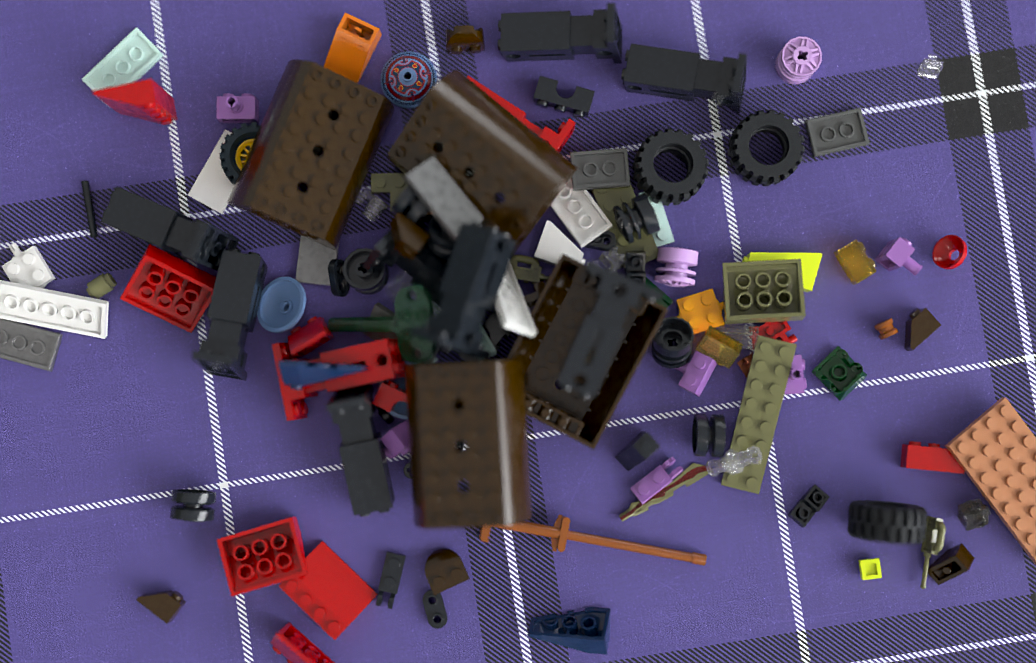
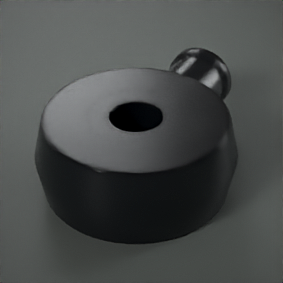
M375 406L378 414L388 424L393 423L395 419L388 411Z

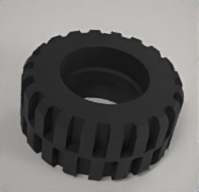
M760 110L755 114L748 115L734 129L728 142L729 149L727 151L728 156L731 157L730 165L735 166L736 170L734 172L737 175L741 174L743 176L742 180L745 182L752 181V185L756 186L759 184L763 186L775 185L785 180L798 168L797 166L803 159L802 154L805 152V146H802L804 136L799 135L801 129L798 125L795 127L792 124L794 120L791 117L787 120L782 112L775 114L774 110H768L767 112ZM766 132L774 135L779 140L782 146V157L777 163L764 165L753 158L749 150V141L754 134Z
M669 128L665 132L662 130L656 131L654 135L648 136L645 142L641 144L632 166L634 171L633 179L638 182L636 186L639 191L643 189L647 198L649 196L654 198L652 202L658 204L661 201L665 206H669L670 203L679 205L682 201L686 202L694 196L704 184L709 171L706 169L709 165V160L705 159L706 150L700 148L702 143L699 140L694 141L692 134L688 133V135H685L683 130L680 129L673 132V129ZM661 153H673L679 156L687 168L685 179L681 182L672 183L660 178L653 166L654 158Z
M877 500L852 501L849 505L848 533L854 538L891 544H920L926 539L927 511L922 506Z

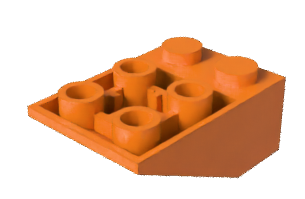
M345 12L336 29L323 67L358 83L382 36L380 29Z

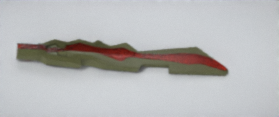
M692 463L644 504H641L639 500L632 502L629 508L618 516L623 522L632 516H637L649 510V506L670 498L674 495V491L684 484L686 487L692 485L711 473L713 468Z

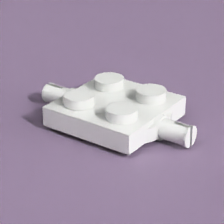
M17 243L9 246L14 257L2 265V268L11 282L45 288L49 282L56 279L36 246H32L23 252L20 251Z

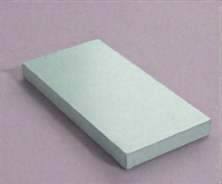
M136 27L82 80L92 91L137 82L164 55Z

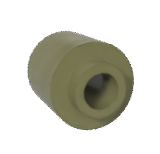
M102 273L87 283L88 288H86V291L90 297L100 299L112 291L117 283L110 273Z

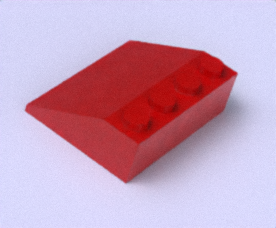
M152 78L93 91L94 96L119 114L161 123V125H168L172 121L178 120L173 97Z
M149 244L120 299L192 333L211 302L216 277Z
M297 517L286 518L216 539L231 597L308 574Z
M322 541L305 558L308 574L283 581L279 587L335 641L378 593Z
M290 622L270 642L273 645V650L280 655L283 654L287 658L288 663H335Z

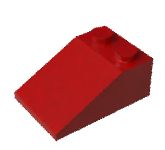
M317 316L309 319L306 326L302 328L298 326L291 330V335L287 337L291 354L299 357H304L335 338L324 318H317Z

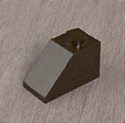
M399 212L396 213L390 223L395 249L402 256L412 261L430 236Z
M917 308L909 314L910 318L906 321L904 349L906 351H913L941 326L927 308L920 310Z
M961 543L947 550L928 567V574L940 585L969 571L975 557Z
M172 590L143 594L137 598L139 603L166 624L175 618L186 603L183 600L184 597L179 592H173Z

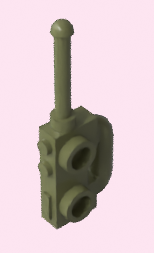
M514 255L511 257L510 263L517 280L536 284L539 281H546L550 278L541 274L542 267H540L539 261L536 258L524 255ZM518 262L531 264V267L529 269L524 267H518L517 265Z
M927 516L926 539L922 542L921 552H924L923 556H925L921 589L927 587L929 560L932 554L938 555V552L944 546L946 528L941 518Z

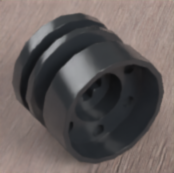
M644 193L631 199L632 208L626 202L622 203V209L619 205L613 207L618 230L628 244L634 242V236L637 240L641 239V229L647 236L660 230L656 213Z
M666 317L663 319L652 340L651 352L656 363L662 367L673 369L684 366L690 360L694 339L691 325L678 317Z

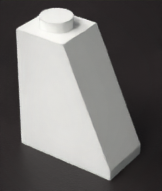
M547 220L534 258L556 266L563 253L585 264L586 259H583L584 253L551 221Z

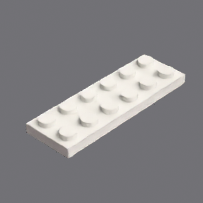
M509 262L495 307L501 318V324L505 328L515 330L522 335L534 337L537 334V330L512 265Z
M0 280L1 319L103 339L107 337L109 301Z

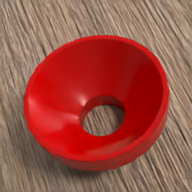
M956 235L944 236L934 246L932 253L934 263L947 270L958 267L966 258L967 245ZM957 250H958V251H959V256H958V258L955 259V260H952V259H951L952 253H953L954 251H957Z

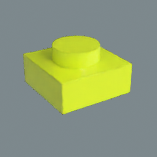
M880 558L858 560L861 580L882 578Z

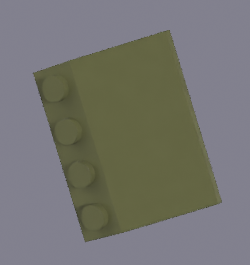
M801 259L722 263L725 324L801 321L806 316Z

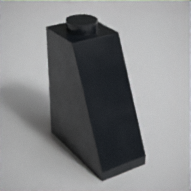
M641 431L615 458L629 471L647 460L660 445L648 432Z

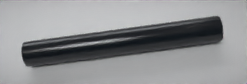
M82 181L81 185L90 237L96 238L98 237L90 185L89 181Z

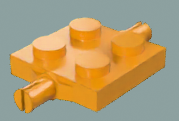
M713 288L676 300L679 312L678 316L675 317L687 321L693 328L694 335L725 325L722 317L723 302L719 303L716 299Z

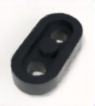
M606 231L584 247L607 252L616 247L617 240L612 232ZM606 241H610L608 245L604 244Z
M332 259L328 265L331 292L336 297H345L349 292V283L343 275L345 261L342 259Z
M430 589L423 596V605L430 626L439 629L445 626L448 616L441 593L434 595L432 589ZM434 597L436 602L430 603L429 598ZM435 616H440V617H441V621H440V622H436V621L434 620V617H435Z

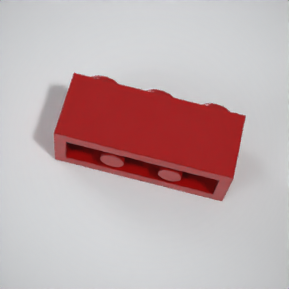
M909 441V445L902 444L900 467L964 474V470L950 451L940 448V444L928 443V447L921 446V442Z

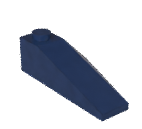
M294 360L278 361L283 383L291 385V389H303V386H310L368 370V366Z
M588 607L585 608V611L580 612L572 610L567 611V614L556 616L551 614L531 618L528 637L586 653L607 655L610 639L611 609Z

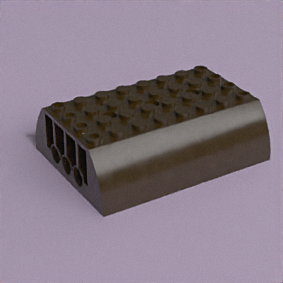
M301 59L288 61L227 203L336 250L391 120L394 106L385 96L317 63ZM330 110L338 113L336 121L329 119L328 112ZM314 146H320L323 149L321 157L313 154ZM299 182L307 184L308 190L306 193L298 191L297 184Z
M458 70L447 74L427 92L387 154L388 160L406 175L434 156L484 218L479 224H482L483 227L491 226L499 229L498 232L507 233L510 235L509 239L516 241L512 256L578 169ZM437 142L443 145V152L436 150L435 145ZM467 167L473 169V177H469L466 174ZM497 192H500L504 195V202H499L497 200Z
M562 253L531 312L537 334L534 337L520 334L507 359L523 358L526 414L594 450L661 325L668 308L656 302L652 303L643 299L641 294L635 308L630 306L621 326L624 329V333L595 398H583L578 395L577 390L572 388L571 391L558 389L555 386V381L560 375L586 313L591 315L600 294L597 292V288L603 277L599 275L598 278L588 275V270L585 269L584 264ZM617 284L614 287L615 295H623L625 291L624 286ZM579 374L574 377L576 383L581 384L586 378Z
M523 358L405 364L414 525L423 529L508 526L530 519L532 517ZM459 398L464 401V408L462 410H457L454 407L455 399ZM459 439L464 440L467 444V448L464 451L456 447V442ZM460 481L468 482V491H461L459 489Z

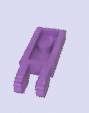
M674 457L659 465L630 488L641 504L647 502L670 484L672 479L683 471L681 466L675 468L669 475L665 471L676 461Z

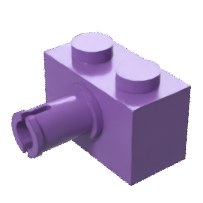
M228 93L223 94V96H217V120L220 123H259V100L253 94L248 93L242 94V96H234V94Z
M901 237L888 242L874 259L888 271L903 266L914 276L923 267L910 257L915 250L911 246L912 243L906 238Z
M696 351L689 363L687 362L684 366L674 368L684 373L678 385L682 389L700 397L717 363L714 359Z
M794 355L784 395L804 393V389L807 388L806 378H803L805 360L802 359L801 355Z
M407 420L392 428L381 438V441L387 447L385 448V455L388 458H395L400 454L405 456L410 452Z

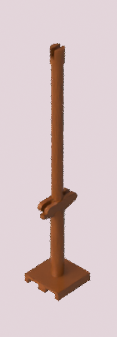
M561 514L558 515L553 526L524 521L508 526L481 527L479 534L480 541L488 542L491 527L550 537L552 551L554 552L557 550L564 552L567 540L686 561L705 566L707 559L706 554L685 552L569 530L570 519L567 516L563 517Z

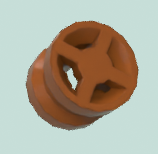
M892 318L874 326L875 330H878L880 333V340L898 333L897 328L893 326Z

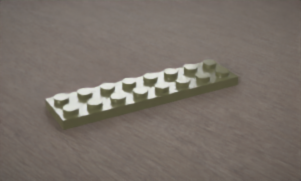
M757 335L721 485L759 494L797 344Z

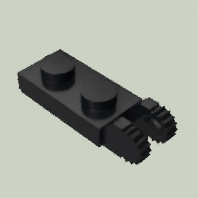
M387 551L378 588L377 606H381L383 594L388 592L391 595L387 605L389 609H392L395 595L398 593L406 555Z

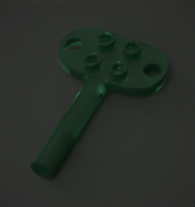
M419 285L406 286L398 292L395 298V315L393 317H331L328 321V328L331 332H394L398 338L401 354L411 363L418 364L428 361L436 351L435 342L410 334L412 326L421 328V325L427 326L430 315L434 316L431 295L425 288ZM411 290L416 293L415 300L410 297ZM416 348L421 352L420 358L415 355Z

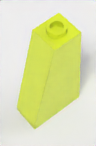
M751 252L747 254V257H743L742 262L801 259L803 290L810 292L813 289L822 254Z

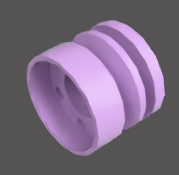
M808 37L791 39L783 47L776 59L775 68L779 77L790 84L806 82L822 62L821 49L813 39Z
M658 248L657 262L665 264V267L656 268L657 273L664 275H656L654 281L670 287L695 286V280L687 277L696 276V272L688 270V267L697 266L699 253L682 248Z

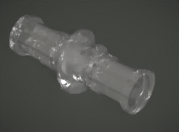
M756 446L740 452L730 449L726 452L725 456L717 460H708L706 463L707 472L713 477L721 472H728L731 475L742 473L744 467L748 464L760 463L762 454Z

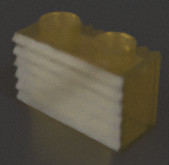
M857 239L833 252L853 285L858 284L877 272L875 262L872 258H868L865 253V246L862 242H858Z
M709 326L699 340L695 350L714 359L718 365L729 369L739 356L743 344L722 333V331L719 332V330Z

